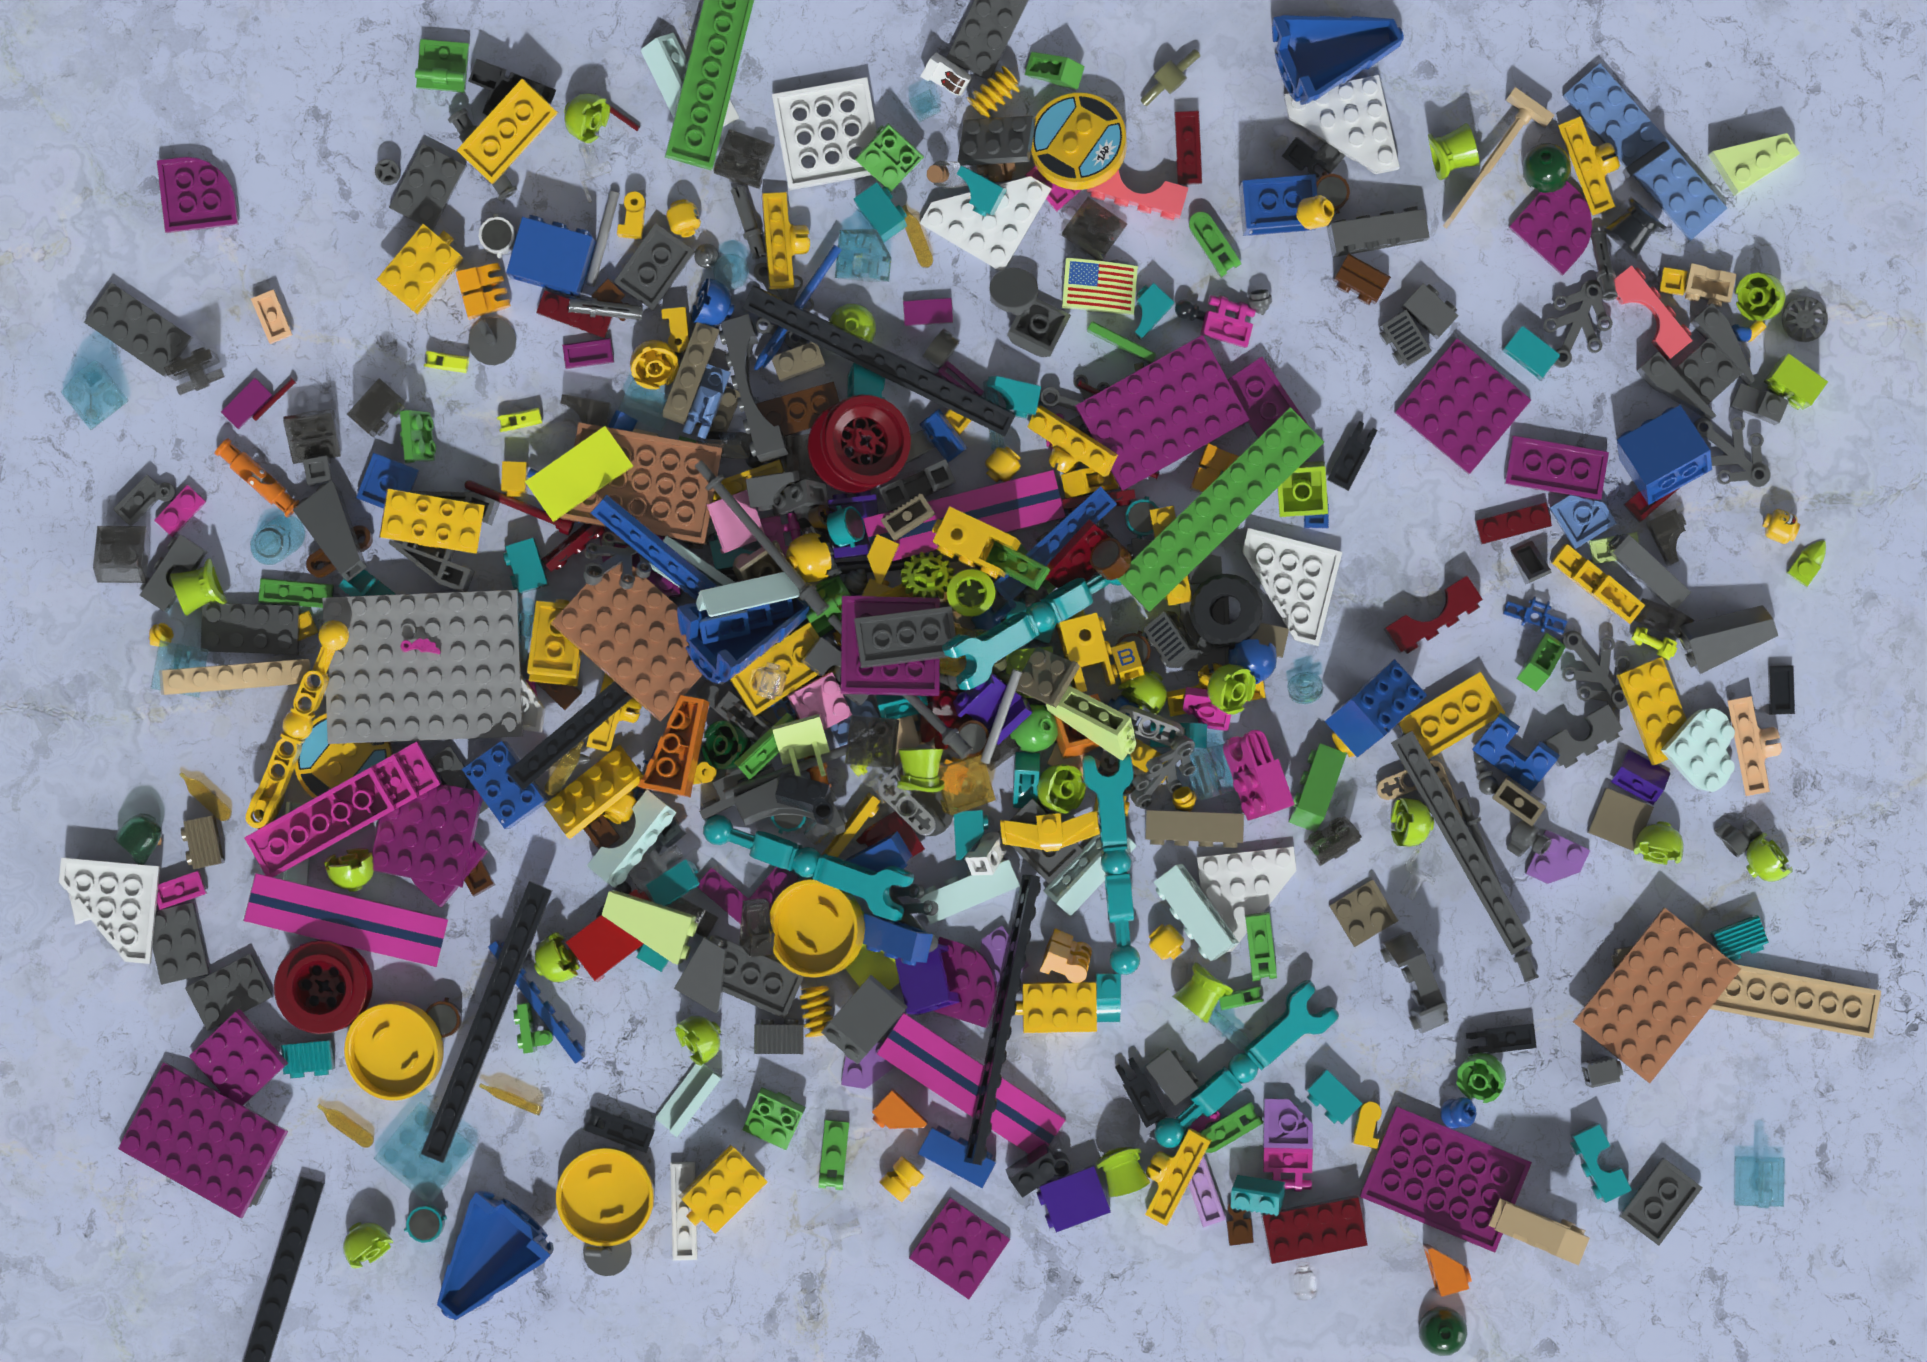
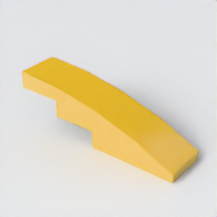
M1564 544L1550 562L1587 593L1629 624L1633 622L1645 606L1610 575H1606L1568 544Z

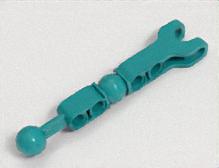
M1100 574L1087 581L1084 578H1077L1041 599V602L1031 604L1026 612L1021 611L975 638L961 634L955 636L942 646V650L945 656L951 658L966 656V667L956 676L959 689L970 690L984 683L990 677L992 667L998 660L1033 640L1039 635V632L1048 631L1054 625V622L1060 623L1090 606L1094 602L1092 594L1109 584L1115 586L1122 584L1117 579L1107 580Z
M1130 754L1123 761L1118 759L1117 771L1114 775L1105 777L1098 772L1095 759L1090 755H1086L1082 759L1083 780L1086 786L1097 795L1102 851H1105L1101 857V867L1106 874L1104 877L1109 923H1114L1116 948L1112 950L1109 961L1116 973L1129 975L1135 972L1140 965L1139 952L1135 947L1131 946L1129 921H1134L1131 879L1128 871L1131 868L1132 860L1130 854L1125 850L1128 849L1123 800V792L1133 780L1132 760Z
M722 815L711 816L703 826V834L706 840L713 845H723L729 841L751 849L749 856L789 871L794 869L801 877H813L814 880L865 899L869 909L876 916L893 921L901 920L903 917L904 909L891 900L889 889L892 885L902 887L911 885L915 876L910 871L893 865L877 872L834 856L821 855L814 848H802V845L768 832L756 831L755 835L733 828L731 821Z
M1311 980L1301 982L1287 994L1285 1012L1243 1049L1245 1053L1233 1056L1229 1061L1228 1068L1224 1066L1191 1095L1190 1099L1193 1103L1176 1118H1164L1159 1121L1154 1133L1155 1139L1161 1146L1174 1148L1180 1145L1185 1136V1129L1201 1114H1204L1206 1117L1214 1114L1243 1087L1241 1084L1254 1080L1258 1073V1068L1262 1071L1304 1034H1322L1335 1023L1339 1017V1013L1335 1008L1326 1007L1317 1014L1308 1013L1307 1001L1315 993V986Z

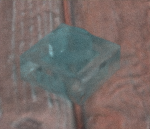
M930 89L908 100L919 123L941 112Z

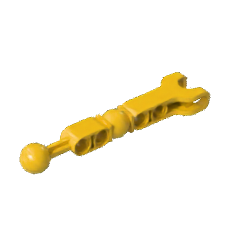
M327 621L319 629L318 638L322 645L313 669L305 673L294 698V707L290 709L291 712L286 714L283 719L282 727L284 732L280 734L282 739L277 742L260 785L253 795L246 812V822L253 828H261L275 821L280 812L287 786L302 751V743L309 737L313 729L312 718L316 715L313 712L320 706L328 686V668L335 651L345 647L349 639L348 629L340 621ZM313 674L320 677L321 683L319 687L311 683V676ZM304 696L310 698L312 702L310 709H306L302 705ZM286 741L292 743L294 747L292 754L284 750V743ZM276 764H281L284 767L285 773L283 776H279L275 772ZM253 812H254L255 818H256L259 822H256V821L254 820V818H253Z

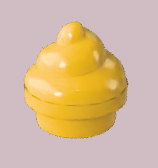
M165 623L153 625L149 630L150 645L157 647L169 645L174 636L172 629Z
M1180 787L1174 791L1172 802L1175 808L1191 812L1197 796L1189 787Z

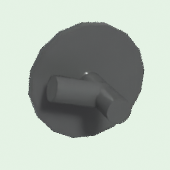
M489 317L480 320L473 326L469 334L468 345L471 354L477 361L485 365L495 366L506 362L512 357L516 349L517 339L513 328L506 321L500 318Z
M918 791L912 796L936 821L934 832L927 836L939 835L951 825L954 816L953 805L949 797L942 791ZM908 801L906 806V814H910L914 810V804L911 801ZM919 809L916 816L909 820L913 822L916 819L921 824L920 830L923 828L928 830L930 829L929 822L931 820L929 818L923 820L919 816L923 811Z
M629 1240L618 1245L606 1247L585 1243L583 1248L584 1260L588 1268L602 1276H614L622 1272L629 1264L632 1255Z

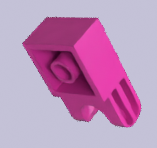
M1251 730L1245 733L1243 737L1235 736L1225 741L1223 752L1233 778L1234 789L1241 801L1242 812L1246 815L1248 821L1295 805L1279 759L1274 760L1267 738L1262 731Z

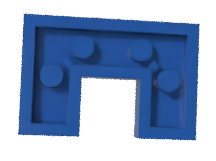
M1500 712L1476 742L1472 750L1532 792L1560 755L1541 741L1528 757L1510 746L1508 743L1518 732L1520 726Z

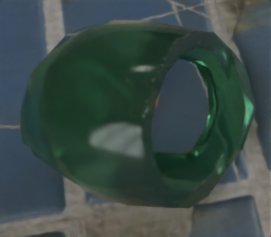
M140 813L127 820L119 828L114 840L132 855V859L137 864L144 865L157 845H161L162 830L155 817L150 814Z

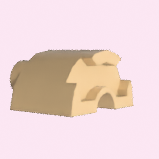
M1691 263L1684 292L1686 294L1685 299L1699 302V299L1708 300V305L1713 303L1716 307H1722V302H1731L1737 274L1713 270L1706 266Z

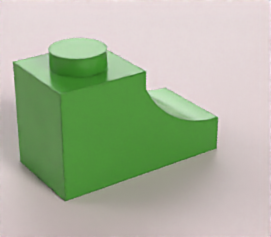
M1031 52L1024 75L1050 82L1060 87L1078 89L1085 66L1068 57Z
M1546 632L1531 656L1524 663L1516 679L1537 692L1552 674L1566 648L1565 645Z

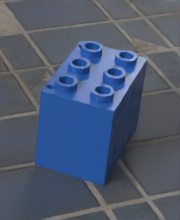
M1316 174L1242 180L1239 187L1243 236L1316 230V228L1306 229L1298 221L1296 215L1298 205L1302 199L1317 196Z
M529 215V218L522 217L506 273L511 279L580 298L596 241L590 232L584 229L576 228L575 231H571L567 228V225L553 221L552 225H550L538 216Z
M1681 405L1666 409L1661 416L1644 421L1639 428L1633 431H1626L1617 439L1619 460L1648 505L1712 470L1711 451Z
M1394 659L1360 687L1325 720V723L1352 753L1359 757L1390 732L1427 694Z
M500 741L462 770L503 828L511 829L549 800L536 781L521 791L506 774L520 759L508 742Z

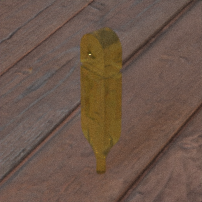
M904 205L902 208L907 215L904 218L907 227H905L907 236L919 265L922 268H929L933 264L931 251L918 220L908 211L907 206Z
M583 741L563 756L547 780L544 788L548 795H557L579 762L580 750L584 744Z
M182 772L179 774L184 779L189 793L213 813L217 819L228 821L231 818V809L201 781L187 777Z
M481 1083L479 1085L480 1088L486 1090L494 1097L540 1116L543 1109L542 1106L501 1088L490 1087Z
M320 1104L317 1106V1108L323 1111L327 1121L333 1127L353 1141H356L361 1147L368 1148L373 1145L374 1136L341 1111L325 1108Z

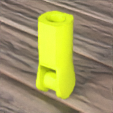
M432 351L425 352L427 354V362L424 363V367L467 373L469 357ZM437 356L443 357L442 366L436 365Z
M539 407L496 417L497 420H500V432L543 423ZM516 417L517 425L511 426L509 418Z

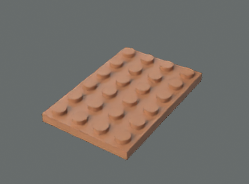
M578 422L574 447L600 430L602 426ZM606 427L633 467L560 518L605 526L591 512L607 494L656 536H668L672 539L705 544L710 521L707 504L713 503L715 490L707 491L705 489L709 483L695 468V465L702 460L717 477L723 448Z
M621 563L604 574L602 581L597 585L586 584L551 624L661 722L676 705L680 695L684 696L703 674L697 669L685 648L689 646V643L686 641V635H681L677 615L678 606L647 578L637 576L636 568L633 566L634 585L631 589L622 588L619 585L622 574Z
M1663 908L1572 1022L1645 1081L1651 1083L1739 973L1741 968L1670 911Z

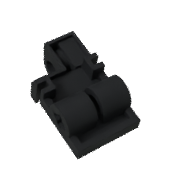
M476 59L468 82L491 90L484 106L483 114L488 116L491 110L495 109L521 79H524L551 105L556 89L513 72L507 78L505 77L506 69Z

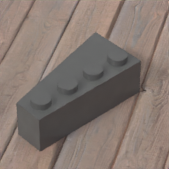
M1418 206L1405 208L1403 209L1404 212L1394 214V211H1386L1380 213V216L1375 217L1364 215L1356 217L1355 220L1346 221V219L1333 221L1327 229L1332 258L1345 256L1348 253L1356 254L1427 241L1430 236L1425 209L1418 210Z

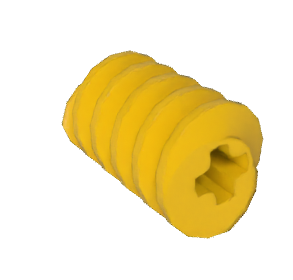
M1002 66L1004 74L999 71L994 73L996 80L992 78L987 79L989 87L984 84L980 85L982 93L974 90V99L966 97L980 115L990 118L989 109L997 112V102L1004 106V96L1012 99L1011 90L1020 92L1017 80L1005 66Z
M823 985L802 988L800 990H804L806 993L799 997L800 999L807 1000V1003L801 1005V1009L809 1011L802 1015V1018L810 1020V1022L804 1025V1028L811 1029V1032L807 1033L805 1037L822 1036L821 1032L828 1025L827 1022L833 1019V1015L826 1014V1012L832 1009V1006L824 1004L831 999L830 996L823 995L824 992L829 990V987Z

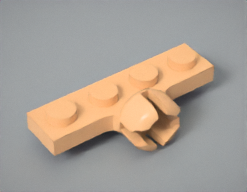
M1752 696L1728 700L1732 727L1735 730L1734 738L1745 795L1750 796L1770 792L1765 759L1778 756L1782 751L1781 743L1766 745V741L1780 738L1779 732L1774 727L1765 729L1758 727Z

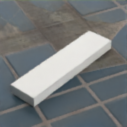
M671 1162L673 1260H697V1226L686 1217L691 1209L678 1197L696 1179L695 1162Z

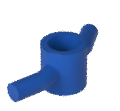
M1009 600L996 612L990 607L986 612L973 616L971 621L975 627L964 635L975 638L1001 623L1000 620L1016 607V603L1013 600Z

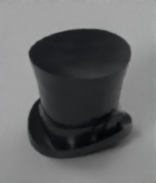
M1630 196L1627 212L1603 228V230L1627 253L1637 259L1651 234L1663 232L1667 227Z

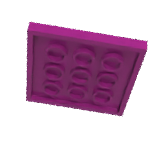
M1457 338L1396 410L1395 414L1469 475L1530 403L1531 399Z
M842 596L841 694L939 696L940 658L861 668L854 618L940 608V598Z
M440 784L381 817L372 851L373 870L463 888L483 798L477 790Z

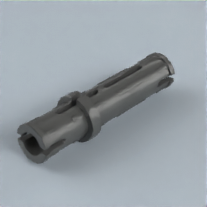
M745 186L737 187V190L734 188L730 191L745 232L743 237L748 241L752 259L761 258L760 256L765 257L766 251L761 238L762 231L760 228L758 229Z
M1595 231L1591 234V240L1598 270L1596 277L1601 285L1602 299L1610 301L1616 299L1618 295L1614 281L1616 274L1611 266L1606 232Z
M570 297L568 312L590 314V317L600 315L641 321L643 305L597 301V298L587 300Z

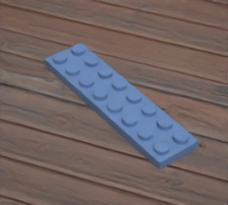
M1600 63L1563 95L1565 100L1604 144H1612L1615 149L1614 155L1618 157L1625 168L1663 141H1666L1670 149L1632 176L1690 241L1728 209Z

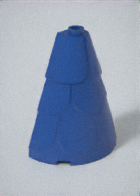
M1282 15L1273 17L1272 39L1273 42L1278 43L1276 48L1278 53H1275L1280 75L1290 96L1295 102L1300 101V105H1305L1319 99L1341 83L1344 84L1363 69L1371 68L1399 48L1404 40L1402 29L1397 27L1394 19Z
M799 597L792 598L793 616L772 620L773 625L750 629L751 634L707 644L702 643L699 620L709 616L707 610L699 611L696 603L680 606L677 609L678 624L681 635H686V641L689 643V646L685 648L691 660L708 680L718 684L727 682L736 674L741 673L758 657L766 653L775 643H780L807 618L806 614L810 610L809 604L805 600L802 601Z
M478 1191L469 1202L461 1232L457 1237L451 1263L447 1265L437 1306L442 1309L441 1312L449 1319L457 1320L488 1302L496 1293L514 1284L520 1277L545 1263L554 1251L553 1243L546 1241L548 1234L530 1215L505 1198L499 1201L494 1199L495 1195L493 1193Z

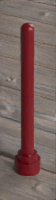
M467 480L464 484L467 490L556 525L559 532L567 536L570 535L575 521L561 518L553 522L545 510L471 480Z

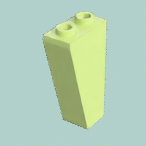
M1071 686L1067 688L1056 708L1046 704L1047 711L1118 759L1123 761L1128 754L1134 751L1136 739L1131 717Z
M616 890L608 891L602 916L672 963L678 965L683 963V960L688 959L691 946H688L690 936L694 937L698 923L695 922V915Z

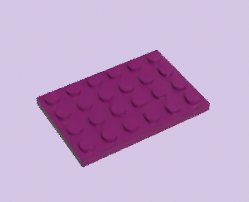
M1203 335L1075 405L1092 438L1118 454L1111 472L1122 491L1250 420Z
M163 1062L118 1149L235 1216L243 1218L288 1130L172 1065Z
M1396 1106L1359 1197L1495 1253L1503 1233L1488 1226L1499 1198L1512 1204L1516 1203L1532 1162Z

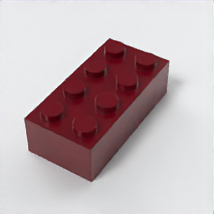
M1357 1195L1281 1209L1277 1216L1274 1214L1270 1215L1269 1213L1267 1215L1265 1213L1261 1214L1271 1264L1368 1246L1359 1197Z

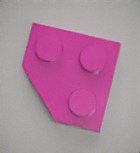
M1186 687L1183 711L1188 715L1193 714L1198 719V723L1207 724V729L1228 731L1231 714L1221 711L1212 704L1207 689Z

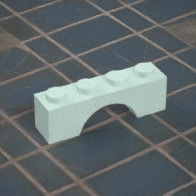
M649 790L645 791L632 808L636 824L633 834L628 841L615 848L601 847L587 865L588 868L614 888L626 880L628 873L641 861L643 854L656 842L658 835L671 823L674 815L677 813Z

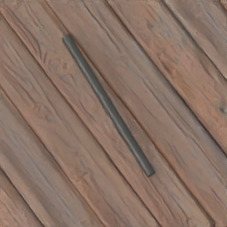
M881 731L830 750L829 753L821 755L822 762L826 763L885 741V734ZM816 756L798 762L800 772L818 766ZM793 765L723 790L725 798L729 799L780 777L782 772L795 774Z

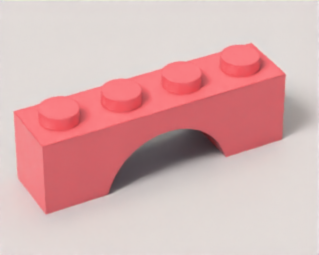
M1118 170L1106 182L1087 189V192L1091 193L1090 197L1104 201L1106 197L1113 199L1116 205L1128 207V204L1137 206V210L1140 212L1151 214V211L1161 213L1160 217L1174 221L1175 217L1180 219L1189 187L1165 181L1160 188L1151 193H1136L1124 185Z
M1631 265L1614 279L1618 294L1616 300L1621 305L1639 303L1652 312L1657 327L1656 334L1651 343L1668 361L1693 341L1690 338L1692 334L1684 324L1680 325L1675 319L1676 313L1669 305L1664 306L1659 300L1661 298L1659 292L1653 286L1649 287L1644 281L1646 277L1638 267L1634 269Z

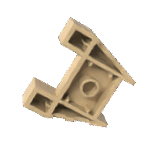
M1500 1198L1488 1225L1500 1233L1542 1249L1578 1266L1590 1239L1584 1235L1586 1230L1576 1227V1224L1562 1219L1561 1223Z

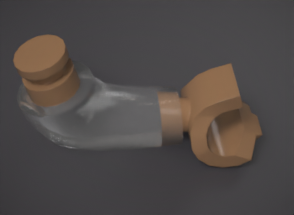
M940 160L927 170L928 180L938 187L961 188L968 186L957 175L960 168L958 161ZM1015 163L964 166L985 178L988 175V179L993 182L1012 180L1013 171L1016 170Z

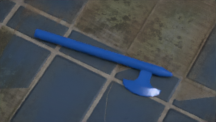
M833 245L794 305L800 308L805 306L842 249ZM780 326L776 329L758 356L754 366L755 370H758L761 366L765 368L770 363L784 342L785 334L788 330Z

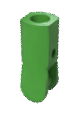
M1261 986L1236 990L1231 995L1224 994L1219 999L1221 1011L1263 1002L1264 998L1261 999L1259 990L1262 989ZM1250 992L1251 1001L1245 1002L1243 993Z

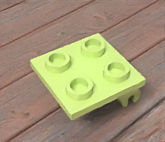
M819 714L772 727L783 765L792 763L795 775L801 777L797 760L815 755L821 777L826 775L821 755L829 753L830 750Z

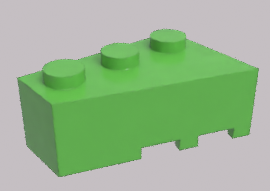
M1319 743L1316 750L1311 749L1307 759V763L1310 766L1308 771L1304 770L1299 784L1302 787L1300 792H1296L1293 801L1295 805H1293L1294 808L1288 821L1289 823L1313 832L1317 831L1325 818L1347 753Z

